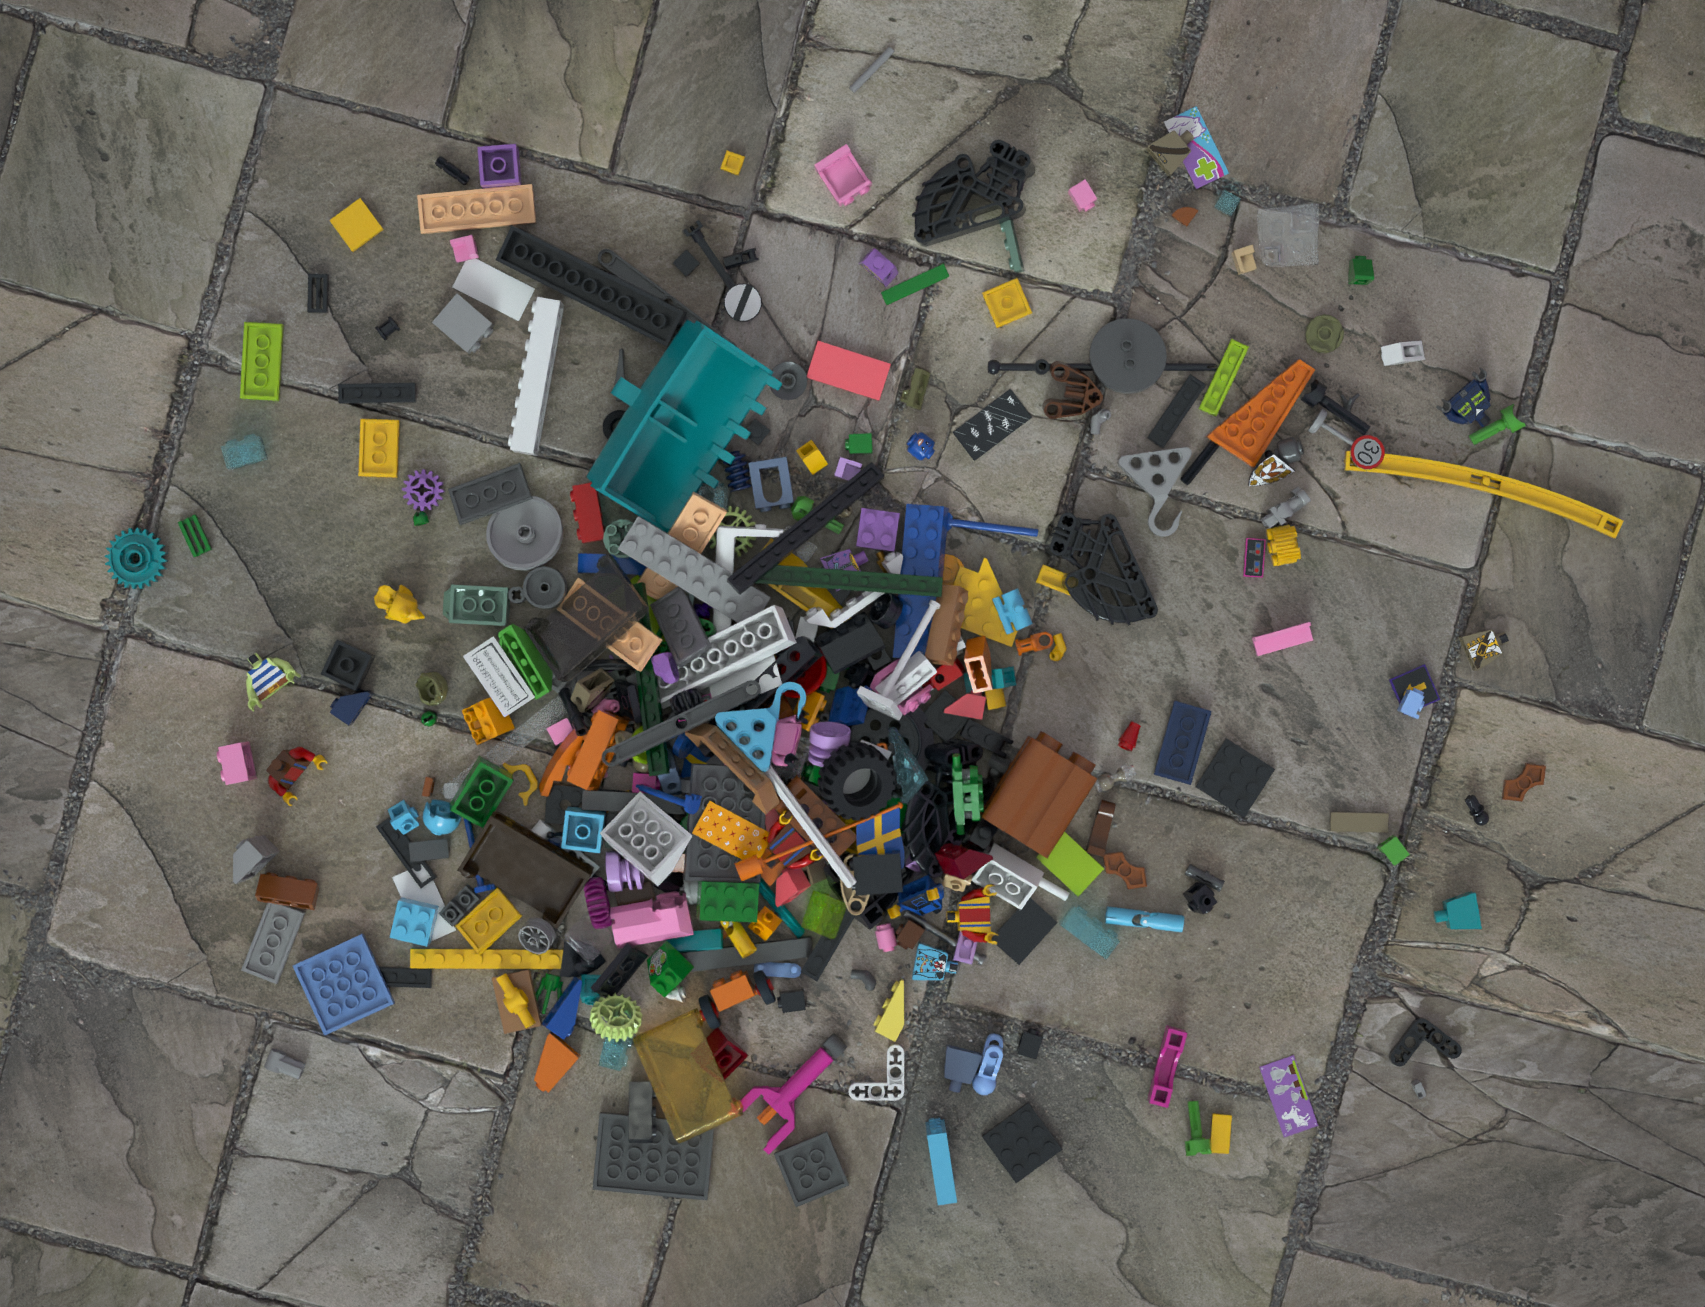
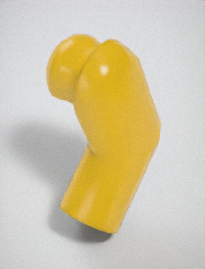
M1062 633L1053 635L1055 647L1049 654V658L1052 661L1061 660L1067 650Z

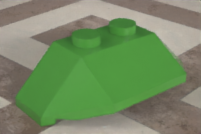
M514 624L498 633L500 638L499 645L529 687L535 699H539L552 691L553 667L535 636Z

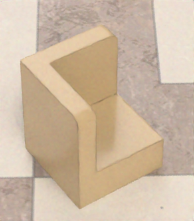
M1253 245L1232 252L1238 275L1256 270Z

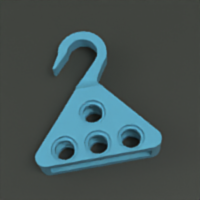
M786 682L778 687L770 708L719 712L715 716L717 726L762 772H767L770 769L782 694L787 690H794L800 695L798 719L806 704V693L802 686L795 682ZM730 722L737 725L733 731L726 729V725ZM762 723L765 727L762 731L758 732L754 730V725ZM743 736L750 738V742L746 745L739 742ZM756 750L764 753L760 759H756L752 755Z

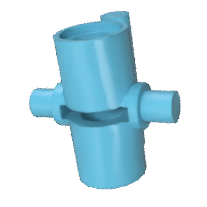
M1018 588L1001 595L1005 603L1004 605L999 596L992 599L1006 634L1014 632L1010 624L1011 622H1013L1016 631L1033 624L1027 608L1022 606L1025 603Z

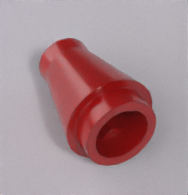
M1130 722L1118 739V746L1132 752L1133 748H1136L1141 726L1135 722Z

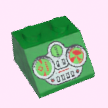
M668 941L664 942L647 959L650 985L664 998L694 968Z

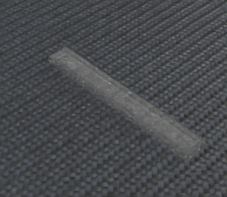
M558 695L481 757L499 767L546 731V728L552 726L567 714L560 696ZM475 762L440 789L449 802L452 801Z

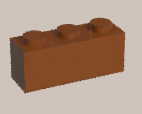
M268 872L260 874L255 896L257 901L315 910L320 888L318 883H315L316 881L312 879H304L303 881L297 880L293 876H285L284 878L278 877L275 873Z

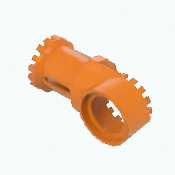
M1041 632L1030 635L1026 639H1015L1016 647H1019L1017 648L1018 655L1022 656V653L1037 652L1050 648L1053 644L1052 635L1048 632ZM1042 635H1048L1050 638V643L1046 646H1042L1039 643V638Z

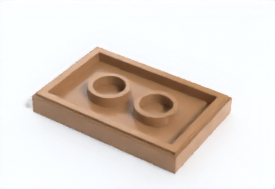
M530 969L507 974L514 987L522 989L528 997L527 1009L536 1022L529 1028L542 1026ZM501 975L492 977L504 1034L529 1029L525 1028L518 1015L509 1012L503 1002L505 993L496 980Z

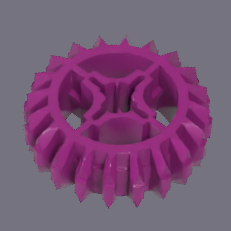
M601 877L589 878L584 886V892L591 923L595 929L607 928L612 925L613 920L610 917V902L605 883Z

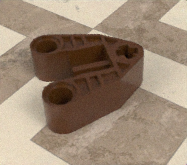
M1055 361L1050 365V374L1056 381L1084 386V388L1065 386L1064 397L1080 399L1081 402L1054 398L1045 400L1042 409L1048 418L1056 419L1082 415L1102 402L1103 395L1086 373L1061 361ZM1057 367L1064 368L1061 375L1054 374V370ZM1093 392H1095L1097 397H1093V400H1091L1089 395H1093ZM1054 404L1057 406L1056 410L1052 413L1047 412L1048 406Z

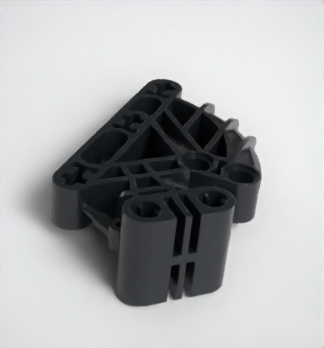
M995 140L990 145L992 156L987 158L986 163L976 173L971 158L967 154H959L954 161L939 169L930 180L923 182L922 187L924 188L921 194L915 197V200L918 202L912 217H915L914 237L921 246H931L1022 217L1026 212V206L1020 199L1021 191H1023L1027 178L1032 177L1035 173V166L1030 156L1020 149L1017 151L1016 147H1011L1010 144L1003 140ZM961 162H969L967 167L960 168ZM991 168L993 170L992 174L987 172V177L990 179L989 184L977 178ZM968 179L974 180L971 186H965V181ZM1013 182L1017 183L1016 197L1004 193L1007 189L1011 191L1014 189L1011 185ZM955 191L950 200L936 204L941 195ZM973 194L991 203L963 212ZM1015 204H1018L1017 211L1014 210ZM997 209L1002 210V214L996 218L980 223L975 222V218L978 215ZM944 210L940 219L932 222L933 213ZM960 221L963 222L962 228L958 227ZM923 233H926V234H927V235L925 236L926 239L923 240V239H922Z
M1068 512L1055 516L1051 525L1053 530L1049 531L1051 535L1047 537L1044 549L1048 555H1061L1062 559L1079 568L1063 577L1062 586L1068 590L1080 607L1092 614L1096 621L1100 618L1109 621L1111 626L1114 625V622L1126 623L1129 626L1131 625L1130 622H1137L1146 618L1150 619L1157 615L1158 607L1121 526L1114 515L1104 514L1098 520L1076 518L1072 513ZM1064 518H1066L1068 521L1067 523H1065L1067 525H1063L1062 523ZM1106 519L1111 520L1109 526H1104ZM1098 524L1094 538L1090 536V529H1087L1086 532L1082 531L1083 525ZM1110 528L1116 529L1114 532L1107 533V531H1111ZM1115 534L1119 536L1128 555V560L1125 563L1119 560L1111 542V538ZM1054 544H1058L1057 550H1053ZM1107 547L1122 578L1099 570ZM1074 551H1078L1077 557H1082L1084 552H1089L1084 566L1080 565L1077 562L1078 560L1072 556ZM1132 564V566H1129V569L1123 568V566H1128ZM1089 568L1093 571L1091 579L1085 577V571ZM1130 571L1135 572L1134 579L1128 578ZM1070 577L1076 579V585L1072 588L1067 584V580ZM1091 584L1096 596L1087 589L1086 585ZM1097 584L1110 589L1117 606L1104 601ZM1117 591L1129 595L1134 605L1123 606ZM1146 606L1151 607L1149 613H1144Z
M958 738L948 740V742L943 741L942 743L931 744L927 747L925 751L926 758L929 761L938 763L934 766L936 786L920 778H916L911 782L910 791L912 794L901 827V831L905 832L906 835L904 846L909 847L911 852L910 860L916 861L922 873L934 878L941 876L943 873L935 853L948 843L960 846L974 823L970 812V819L965 817V834L959 835L957 834L954 808L948 816L947 805L954 803L952 755L960 754L963 771L964 769H970V766H977V761L983 756V748L980 745ZM982 777L985 806L994 791V783L992 780ZM940 782H947V787L939 788Z

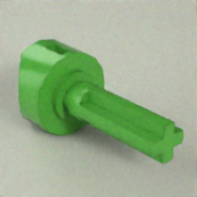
M1514 404L1500 410L1502 419L1470 434L1469 438L1473 445L1497 434L1506 427L1512 433L1525 427V423L1517 420L1513 414Z
M806 496L797 497L791 508L793 519L799 521L813 510L814 500ZM833 519L825 528L839 534L844 524Z
M1189 1101L1188 1109L1192 1139L1184 1141L1186 1156H1193L1198 1152L1202 1155L1212 1154L1210 1139L1202 1138L1199 1101Z

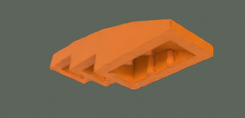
M575 729L564 739L546 767L539 784L541 796L548 797L553 781L561 782L566 766L574 765L576 761L575 754L581 747L584 737L576 735Z

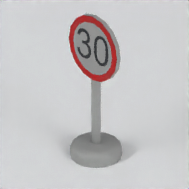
M1323 408L1320 410L1308 429L1310 433H1316L1321 426L1352 445L1350 457L1359 468L1364 470L1373 469L1382 463L1385 456V448L1378 438L1364 435L1353 441L1324 423L1327 411Z

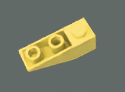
M902 978L899 982L895 981L891 989L893 992L891 998H886L882 1006L885 1009L882 1016L878 1015L873 1024L876 1026L875 1032L896 1042L904 1026V979Z

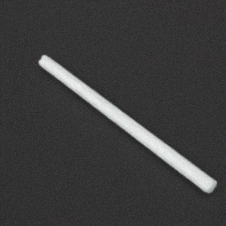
M733 722L727 724L731 731L737 727ZM743 736L739 742L746 745L750 742V738ZM756 750L752 756L760 759L763 757V754L760 750ZM770 765L769 771L763 773L771 780L777 794L846 887L850 888L855 885L857 881Z

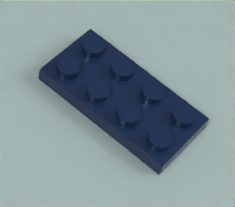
M1178 701L1173 702L1153 775L1191 785L1212 711Z

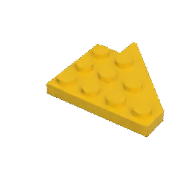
M983 558L978 572L960 566L953 585L960 586L968 591V602L965 606V617L961 628L1012 647L1018 630L1016 631L1013 622H1011L1010 624L1014 632L1010 634L1005 632L992 600L999 596L1004 605L1005 603L1001 596L1003 593L987 558Z

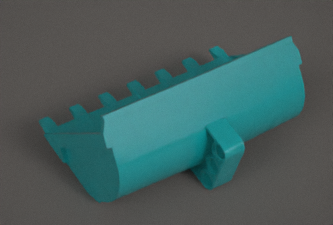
M686 320L640 388L620 377L610 392L629 406L586 475V478L592 482L590 486L668 533L693 492L697 493L703 483L714 489L717 487L720 481L709 473L719 458L729 464L735 459L725 449L734 434L745 440L751 434L741 425L750 409L760 415H763L767 408L756 401L765 385L778 391L783 383L772 376L774 373L772 370L696 320L695 323Z

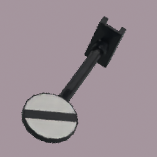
M697 220L694 222L697 226L696 229L692 225L689 227L692 232L689 233L687 229H684L682 232L685 237L691 236L694 242L699 244L728 287L724 297V308L727 314L739 322L754 319L762 307V298L759 291L749 284L736 285L705 241V236L700 230L703 225Z

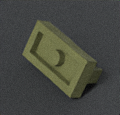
M915 368L911 377V389L903 390L900 401L907 403L906 405L911 408L921 410L931 373Z

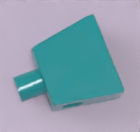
M1466 892L1444 900L1442 902L1444 910L1434 911L1435 922L1446 921V926L1449 929H1482L1475 892Z

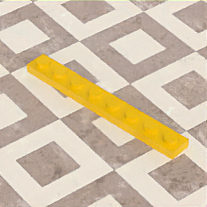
M411 948L410 968L561 969L563 949H549L543 954H535L526 949H486L479 955L474 949Z

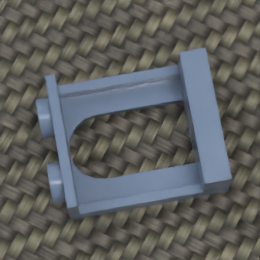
M787 457L748 463L755 508L760 509V512L772 511L771 507L779 506V509L791 508L790 504H794ZM778 467L782 497L779 501L770 503L764 498L759 470Z

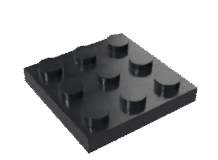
M1225 738L1195 787L1245 818L1275 769Z
M1029 1102L982 1135V1138L1015 1183H1018L1063 1150Z

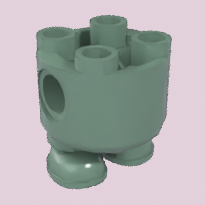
M619 519L606 527L603 542L610 554L618 558H630V556L618 550V547L630 530L633 522Z

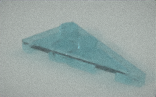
M890 727L888 729L890 743L894 744L895 749L893 762L897 773V784L901 785L903 797H900L901 803H908L925 784L928 777L897 728Z

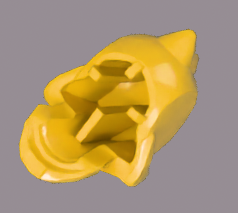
M382 585L378 588L374 601L378 608L386 610V619L397 620L406 624L411 620L425 618L418 609L417 600L413 597L412 592L404 585H399L397 591L387 585Z

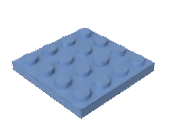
M360 934L293 965L324 1036L395 1003L364 934Z

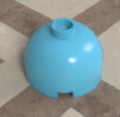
M432 800L431 803L426 802L422 817L423 822L434 835H444L453 832L461 821V816L450 811V802Z

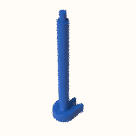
M643 784L636 785V788L642 792L683 806L689 814H695L699 810L702 796L698 794H691V796L686 794V799L684 800Z
M464 818L469 847L471 848L475 842L472 824ZM476 875L478 887L474 888L475 893L495 889L494 884L484 885L483 878Z

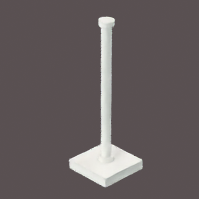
M930 600L929 608L881 694H877L862 686L857 691V694L866 706L898 721L903 714L895 702L888 699V696L936 609H939L941 606L933 600Z

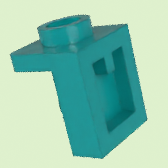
M582 975L580 992L582 1003L594 1005L595 1001L599 1002L600 994L594 992L591 987L601 975Z

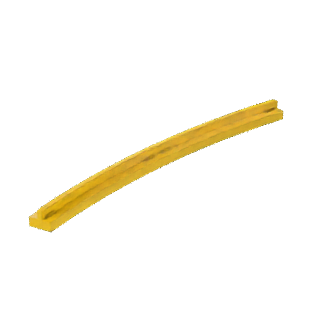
M1345 451V471L1414 477L1491 493L1557 514L1613 539L1617 537L1624 522L1580 501L1498 474L1440 461L1385 454L1382 463L1378 467L1364 470L1356 465H1350L1354 464L1350 459V451ZM1471 475L1482 477V479L1473 478ZM1490 479L1499 481L1500 484L1490 482ZM1609 521L1615 524L1616 526L1614 527L1606 522Z

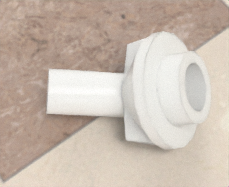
M678 984L674 991H671L666 998L684 1003L685 998H687L686 990Z

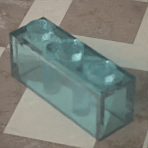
M1072 905L1059 924L1107 960L1120 942L1117 939L1118 934L1110 928L1105 930L1101 927L1103 923L1096 917L1089 918L1086 915L1087 911L1080 905L1077 908Z

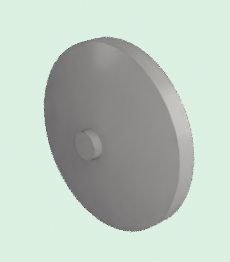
M532 496L533 499L492 514L486 530L487 544L494 557L504 566L515 570L535 569L551 560L559 550L563 540L562 520L556 509L542 498Z

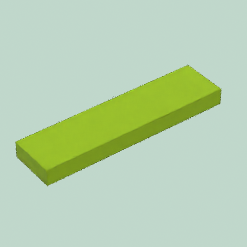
M1230 340L1198 409L1215 417L1217 416L1246 355L1248 346L1236 340Z

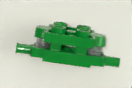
M956 753L952 755L954 814L957 834L963 835L965 834V817L970 819L971 812L973 822L980 821V812H984L982 774L978 775V766H970V769H964L963 771L960 754Z

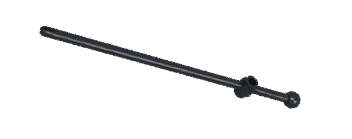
M993 359L988 361L987 370L992 375L998 374L999 371H1035L1038 375H1044L1049 371L1052 363H1048L1044 359H1040L1035 363H999V361ZM1066 363L1080 371H1092L1090 363ZM1166 363L1164 371H1216L1217 368H1207V366L1217 365L1214 363ZM1040 364L1044 366V370L1039 368ZM1057 367L1054 371H1064V368Z

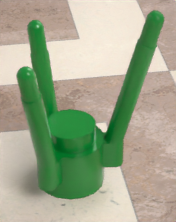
M546 973V976L542 977L541 984L536 992V999L538 1000L543 988L547 990L542 1014L546 1013L551 991H556L557 988V1001L562 995L563 982L560 981V976Z

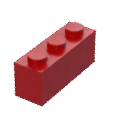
M592 482L572 486L573 490L570 491L571 501L575 502L576 509L573 510L574 519L579 522V528L576 529L578 540H582V543L601 541L605 532L599 493L590 486Z

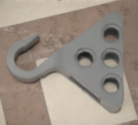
M1188 447L1126 455L1117 461L1118 467L1153 499L1154 505L1147 522L1150 531L1156 536L1166 537L1172 535L1179 526L1182 511L1178 513L1172 522V526L1166 531L1159 530L1155 526L1154 519L1192 455V451ZM1170 453L1178 455L1177 463H1172L1169 460ZM1152 455H1156L1160 460L1157 466L1150 463ZM1132 458L1140 460L1141 465L1139 468L1131 466ZM1155 474L1162 477L1160 485H1156L1152 480Z

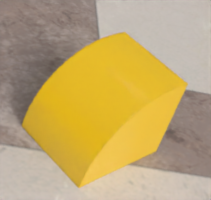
M812 440L796 450L812 475L828 465Z
M1003 688L984 691L987 710L1006 706Z

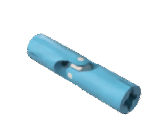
M1107 906L1105 923L1143 928L1149 926L1157 930L1182 932L1184 915L1160 912L1149 913L1147 911ZM1140 914V923L1132 921L1135 915Z

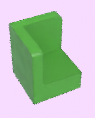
M1391 835L1377 846L1393 865H1397L1410 855L1394 835Z

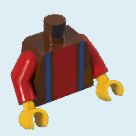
M300 746L291 750L281 751L266 770L270 774L268 777L269 787L280 797L283 796V801L286 804L292 806L289 800L291 798L298 799L292 792L286 791L289 790L311 761L314 762L317 769L323 770L320 763L325 762L327 764L324 756H315V753Z
M786 810L782 812L779 819L770 828L767 837V843L769 844L767 848L772 854L767 858L805 843L789 824L793 816L789 819L784 817ZM806 846L767 862L766 865L772 869L780 862L784 868L797 869L806 867L824 856L816 854V851L819 850L818 848L812 850L809 846Z

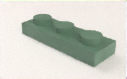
M1013 220L1005 221L1000 224L1002 232H1005L1007 238L1004 240L1006 250L1010 251L1011 258H1008L1010 269H1014L1016 273L1024 272Z

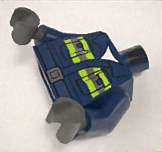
M1481 367L1479 368V375L1476 372H1472V376L1477 380L1469 381L1448 401L1442 399L1444 402L1443 407L1436 406L1449 421L1468 425L1476 420L1482 428L1491 421L1484 413L1491 406L1489 403L1491 398L1486 380L1487 372Z

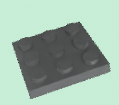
M827 1131L774 1153L796 1207L849 1186Z

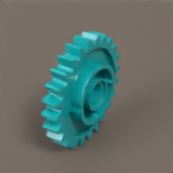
M129 528L128 533L122 530V536L115 535L116 541H109L112 547L106 548L110 554L104 556L109 559L105 565L111 566L107 572L114 573L112 579L118 578L117 584L124 583L125 588H129L131 585L132 589H136L137 586L140 589H144L145 584L151 587V581L158 582L157 576L163 577V574L160 572L161 569H167L163 566V563L168 562L167 559L163 558V556L168 554V552L162 551L165 545H159L161 538L154 539L155 533L148 535L147 529L141 532V528H136L134 532L133 528ZM136 553L140 556V561L137 564L133 562V556Z

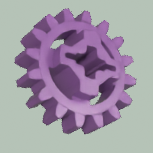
M422 469L420 474L416 470L414 477L410 474L408 475L409 482L404 481L407 488H402V491L407 492V494L403 498H409L407 504H414L413 509L417 510L420 506L421 511H425V507L432 510L433 504L439 506L438 499L443 500L440 493H444L445 490L440 489V487L444 483L438 482L440 478L438 475L433 477L434 472L430 471L427 474L426 470ZM428 478L433 481L435 487L429 485ZM417 479H419V482L415 486H412L413 483ZM424 485V488H427L431 491L424 492L423 495V493H420L419 491L415 490L423 489ZM412 494H416L418 496L419 502H417L412 497ZM431 495H435L434 498L428 502V498Z

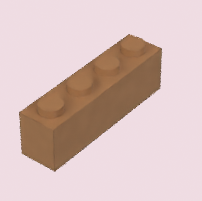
M943 585L942 597L936 598V602L941 606L939 609H936L932 618L925 657L933 664L953 666L954 660L957 657V645L961 637L960 630L965 617L964 611L968 602V591L960 586Z

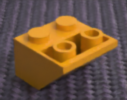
M815 691L806 696V704L802 710L809 713V715L804 717L809 722L808 724L801 722L802 729L810 732V727L818 723L820 718L816 716L819 710L822 712L827 703V700L824 699L826 695ZM800 698L798 699V702L793 711L795 715L798 712V703L800 701Z
M491 697L462 710L476 745L515 729L510 716L504 717Z

